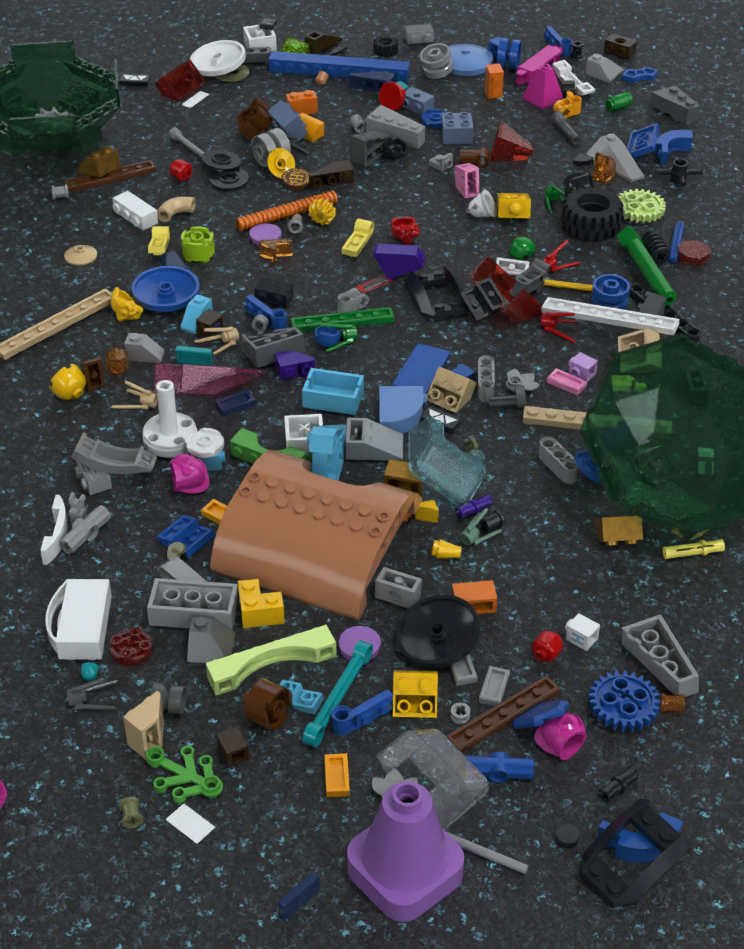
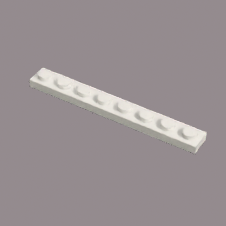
M548 297L541 307L542 313L573 312L575 313L574 316L564 317L641 330L648 328L657 333L674 335L679 326V319L551 297Z

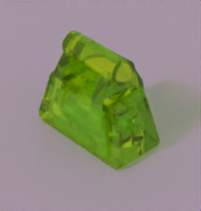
M289 37L279 52L309 54V45Z

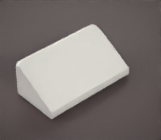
M497 257L494 273L518 276L530 267V262Z

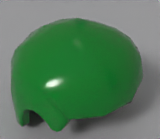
M523 236L516 237L509 249L510 254L518 259H522L525 255H528V258H530L536 250L535 243L530 238Z

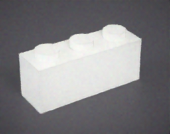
M126 191L113 197V210L115 213H118L144 231L158 224L157 210L131 192Z

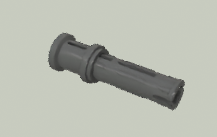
M556 111L551 117L552 122L557 124L559 130H563L573 144L579 143L581 137L569 125V120L564 117L561 111Z

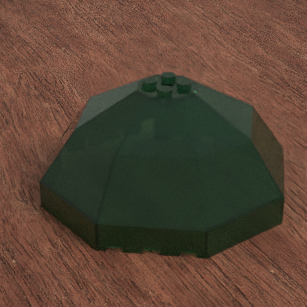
M682 333L617 352L609 359L579 432L593 464L599 468L597 472L611 504L687 541L744 522V366L738 364L737 360L725 354L722 356L714 352L713 348L701 342L696 343L688 339V336ZM652 460L659 463L657 468L652 465Z

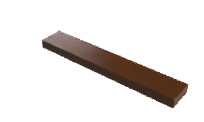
M152 160L119 167L101 177L84 175L64 180V185H68V192L71 193L157 172V169Z
M546 675L445 736V742L459 756L513 723L515 718L534 706L547 702L559 695L561 688Z

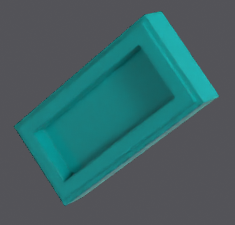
M186 346L176 347L178 364L212 367V349Z

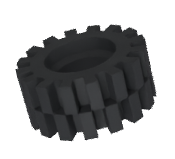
M386 35L384 37H376L373 41L375 55L380 57L396 55L398 53L397 38L386 37Z

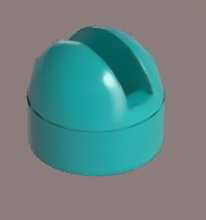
M87 662L81 665V675L85 680L92 681L97 677L99 670L97 664Z

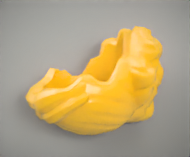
M118 287L114 288L111 296V307L116 313L117 320L122 322L124 320L139 319L143 308L136 305L134 299L128 293L121 291Z

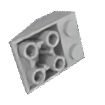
M347 418L346 460L389 461L390 459L403 461V433L367 418Z

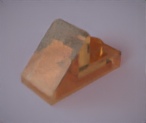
M292 239L259 240L260 255L274 263H277L276 256H293Z

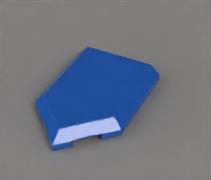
M563 700L539 703L515 718L512 726L515 729L540 726L547 720L563 716L566 712L565 710L569 707V703Z

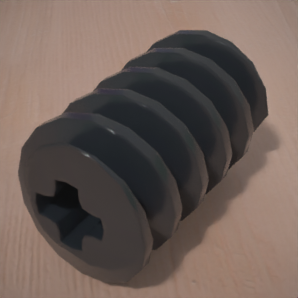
M652 231L646 232L643 235L642 241L655 263L659 264L668 260L670 251L662 235Z

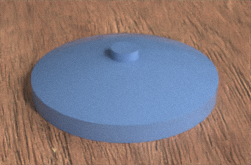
M474 44L448 46L454 65L451 74L460 76L479 75L485 73L486 65L493 64L492 53L484 47Z

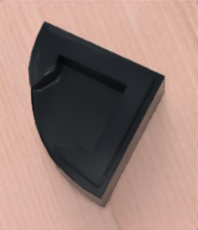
M580 153L573 160V165L581 166V164L585 163L589 165L593 162L594 157Z

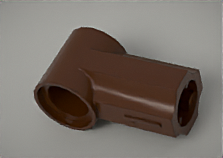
M486 148L460 150V163L476 164L482 168L489 164L490 151Z

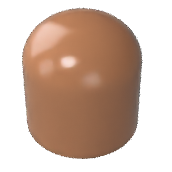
M319 71L315 82L324 85L329 75L324 71Z

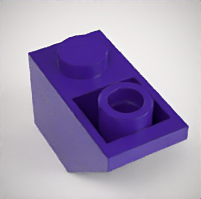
M293 350L275 353V368L281 380L305 376L309 374L311 368H315V359Z

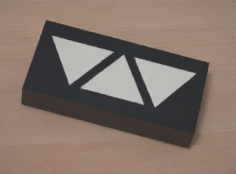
M122 74L119 82L120 85L148 86L150 75Z
M430 406L420 416L421 422L451 434L461 424V418Z

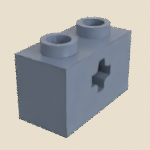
M411 87L406 90L402 107L420 115L425 114V111L434 109V96Z

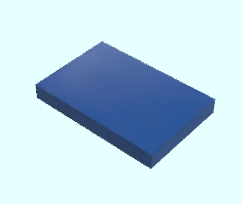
M658 123L630 133L627 150L632 158L655 151L660 129Z

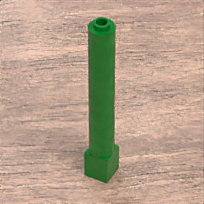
M628 225L616 236L628 250L654 293L666 297L665 306L673 304L677 298L675 291L645 248L644 242L638 233Z

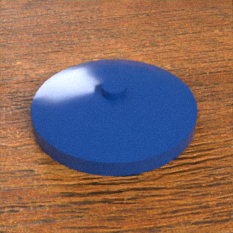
M176 266L151 268L139 274L132 283V296L135 302L141 307L152 311L168 312L182 309L200 293V284L197 276L185 268Z

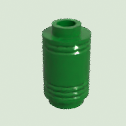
M627 91L609 97L605 102L606 108L609 111H616L630 106L633 97Z

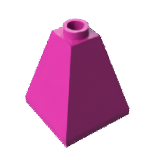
M542 64L541 67L536 69L522 96V99L543 110L554 105L556 101L563 99L554 69L549 64Z

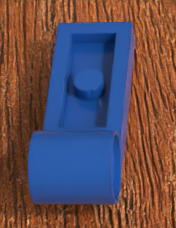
M551 26L546 27L544 33L545 41L550 46L562 47L563 53L560 56L569 57L572 50V40L562 39Z
M253 295L246 296L245 308L249 314H252L254 317L256 315H264L269 321L268 326L273 330L287 328V312L284 309L272 310Z
M387 689L352 710L343 705L335 707L332 710L333 732L337 735H346L355 729L370 724L377 717L387 714L393 709V694Z

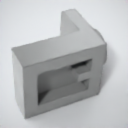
M448 153L445 156L439 154L429 160V165L443 172L452 167L453 154Z

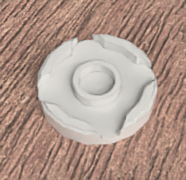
M212 428L199 429L200 431L196 433L193 431L188 435L186 447L188 452L195 457H214L224 448V438L219 431Z

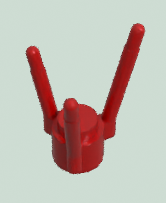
M565 240L542 260L551 265L550 271L552 273L580 264L578 261L556 267V253L569 242L568 240Z
M546 312L542 315L541 326L545 327L544 331L552 332L573 343L576 342L571 337L552 329L557 326L558 322L576 324L577 321L558 318L574 316L575 313Z

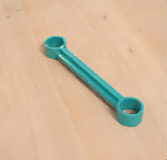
M362 640L357 642L353 650L352 659L314 722H309L302 737L303 743L315 748L319 746L325 727L332 717V710L339 706L362 665H366L369 662L373 652V644Z

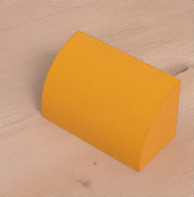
M303 112L299 114L307 125L305 129L308 134L303 137L304 139L314 142L324 136V122Z

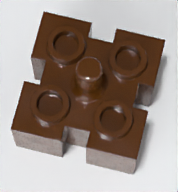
M257 97L250 103L247 109L245 108L237 116L240 123L238 125L239 132L252 141L254 136L262 134V130L265 132L271 130L270 126L273 122L268 112L271 107Z

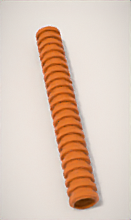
M331 190L330 192L317 194V196L314 195L299 201L286 203V205L282 204L277 206V208L273 207L268 210L259 211V213L255 212L254 214L241 216V218L237 217L236 226L239 231L248 230V228L251 229L258 224H269L275 222V220L279 221L280 219L292 217L295 214L300 215L306 213V211L309 212L308 209L315 199L319 200L321 197L324 201L328 199L329 203L336 204L338 201L337 194L334 190Z

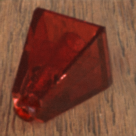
M500 121L492 145L489 162L527 160L529 156H532L534 148L531 147L532 143Z

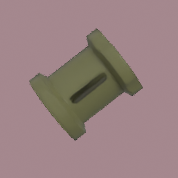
M126 797L118 804L119 810L123 813L122 825L128 829L136 828L143 822V817L139 814L138 810L139 800L136 797Z

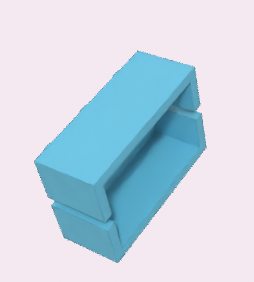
M311 368L302 389V406L304 408L356 415L364 393V375Z

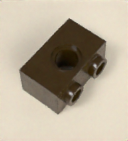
M612 33L605 39L604 52L628 60L636 53L637 40Z

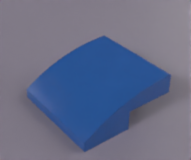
M183 515L161 532L157 539L167 548L174 542L183 543L186 546V552L182 556L189 558L211 540L215 534L213 529L200 526L196 518Z

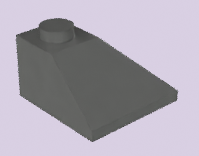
M192 616L189 629L187 665L206 666L207 662L232 655L236 632L214 617Z

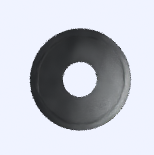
M210 150L202 155V162L213 169L232 170L240 166L241 158L227 150ZM223 157L226 158L228 161L220 162L215 160V158Z
M238 167L232 170L216 169L210 174L209 181L216 188L231 190L244 186L249 181V175L244 169ZM226 175H233L236 177L234 180L230 181L222 179Z

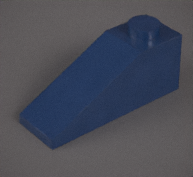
M376 71L349 74V88L379 92L383 84L395 82V73Z

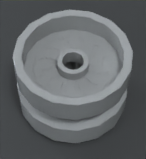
M434 43L428 45L420 53L423 71L428 78L439 79L447 76L453 70L454 65L451 52L446 44Z

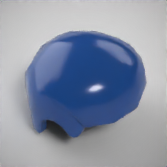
M320 326L314 331V339L321 346L332 347L339 342L341 330L338 332L337 328Z

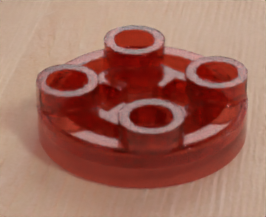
M687 240L678 246V260L681 262L686 261L693 263L695 266H702L703 262L710 258L711 248L702 241Z
M138 626L123 631L118 635H113L110 639L111 656L115 662L123 666L140 665L146 662L153 653L151 637Z

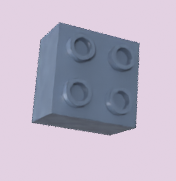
M280 100L268 110L269 114L286 135L297 137L301 140L308 134L305 129L307 125L303 122L297 111H292L293 108L288 102L285 104Z
M447 112L441 114L443 144H473L471 113Z

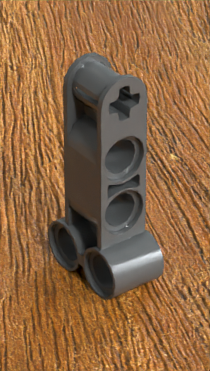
M535 258L528 269L516 276V282L509 291L510 295L523 299L533 291L538 293L551 269V265Z

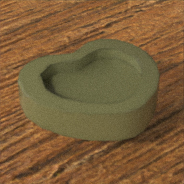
M475 438L464 442L468 455L471 457L477 456L478 444Z
M181 542L171 543L167 550L168 559L180 558L186 552V546Z

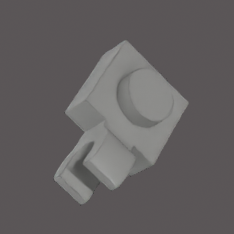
M72 492L68 499L71 504L69 511L71 526L76 519H84L87 516V509L84 505L86 497L84 494H81L80 498L77 499L75 493Z

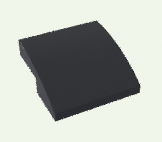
M491 277L475 283L474 287L459 294L461 301L475 323L490 317L507 305Z

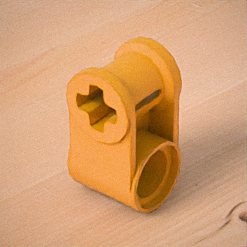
M573 95L555 102L553 110L555 112L561 111L565 118L581 113L582 98Z

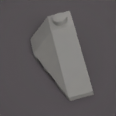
M614 133L600 137L586 153V155L594 157L593 163L596 165L602 164L606 170H614L618 176L630 182L644 179L643 173L631 154Z

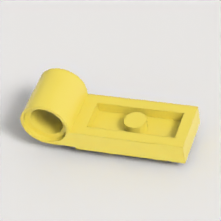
M358 218L355 222L354 232L342 247V254L357 257L373 234L374 222Z
M169 226L152 227V239L148 245V253H153V255L165 253L170 240Z

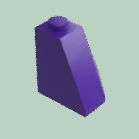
M376 244L373 251L376 261L388 280L422 269L426 260L425 253L420 250L419 246Z

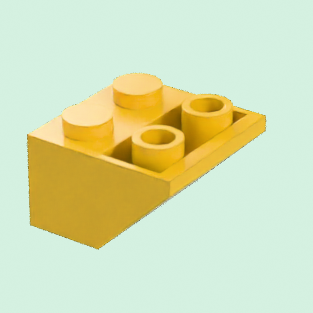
M394 670L393 717L437 718V671Z

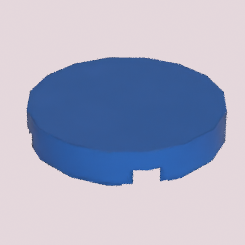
M441 109L427 110L425 114H422L421 122L426 127L439 129L441 128V114L444 112Z
M586 450L579 451L574 458L578 468L590 480L596 483L603 482L607 475L605 474L606 468L602 462L594 455L589 456V452Z

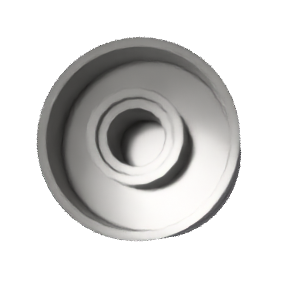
M274 128L252 138V152L257 162L263 167L268 166L267 158L272 150L284 148L291 153L289 140L280 128Z

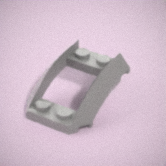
M83 432L70 457L92 469L112 474L151 473L157 459V455L144 450L142 445L140 448L135 449L121 448L107 444L99 439L94 441L86 437L87 433Z

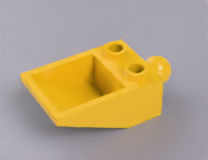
M497 193L498 218H530L531 198L528 194Z

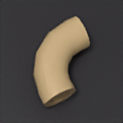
M180 196L165 201L157 210L158 219L162 222H168L177 213H193L195 197Z

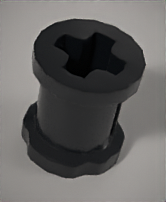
M582 41L572 42L571 57L581 59L583 57L582 47H584V43Z
M497 509L492 514L484 516L479 521L482 530L488 533L496 526H504L505 518L502 512Z

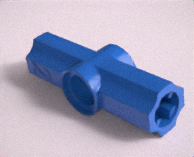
M494 752L489 757L465 756L464 776L489 777L491 781L496 783L505 782L509 778L533 779L534 760L533 758H510L504 752Z

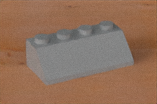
M155 578L147 606L149 625L190 628L192 616H207L216 618L233 630L238 584Z

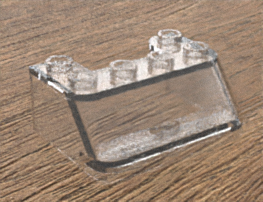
M438 729L406 731L376 755L386 774L409 758L434 784L435 788L429 793L443 830L447 829L484 797L489 790L486 777Z

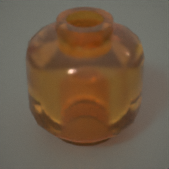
M118 347L107 351L105 355L107 370L114 374L125 372L129 367L127 352Z

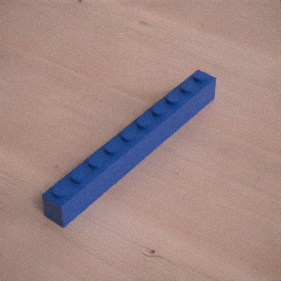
M272 51L268 59L269 72L317 76L319 71H324L329 77L349 78L350 73L384 71L395 73V82L401 81L403 83L408 82L410 75V62L279 51Z

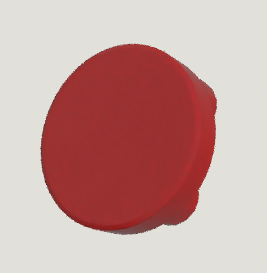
M397 82L383 84L379 91L380 104L393 111L401 110L406 90Z

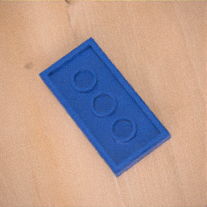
M418 343L392 386H423V393H428L438 367L444 368L451 356V351Z

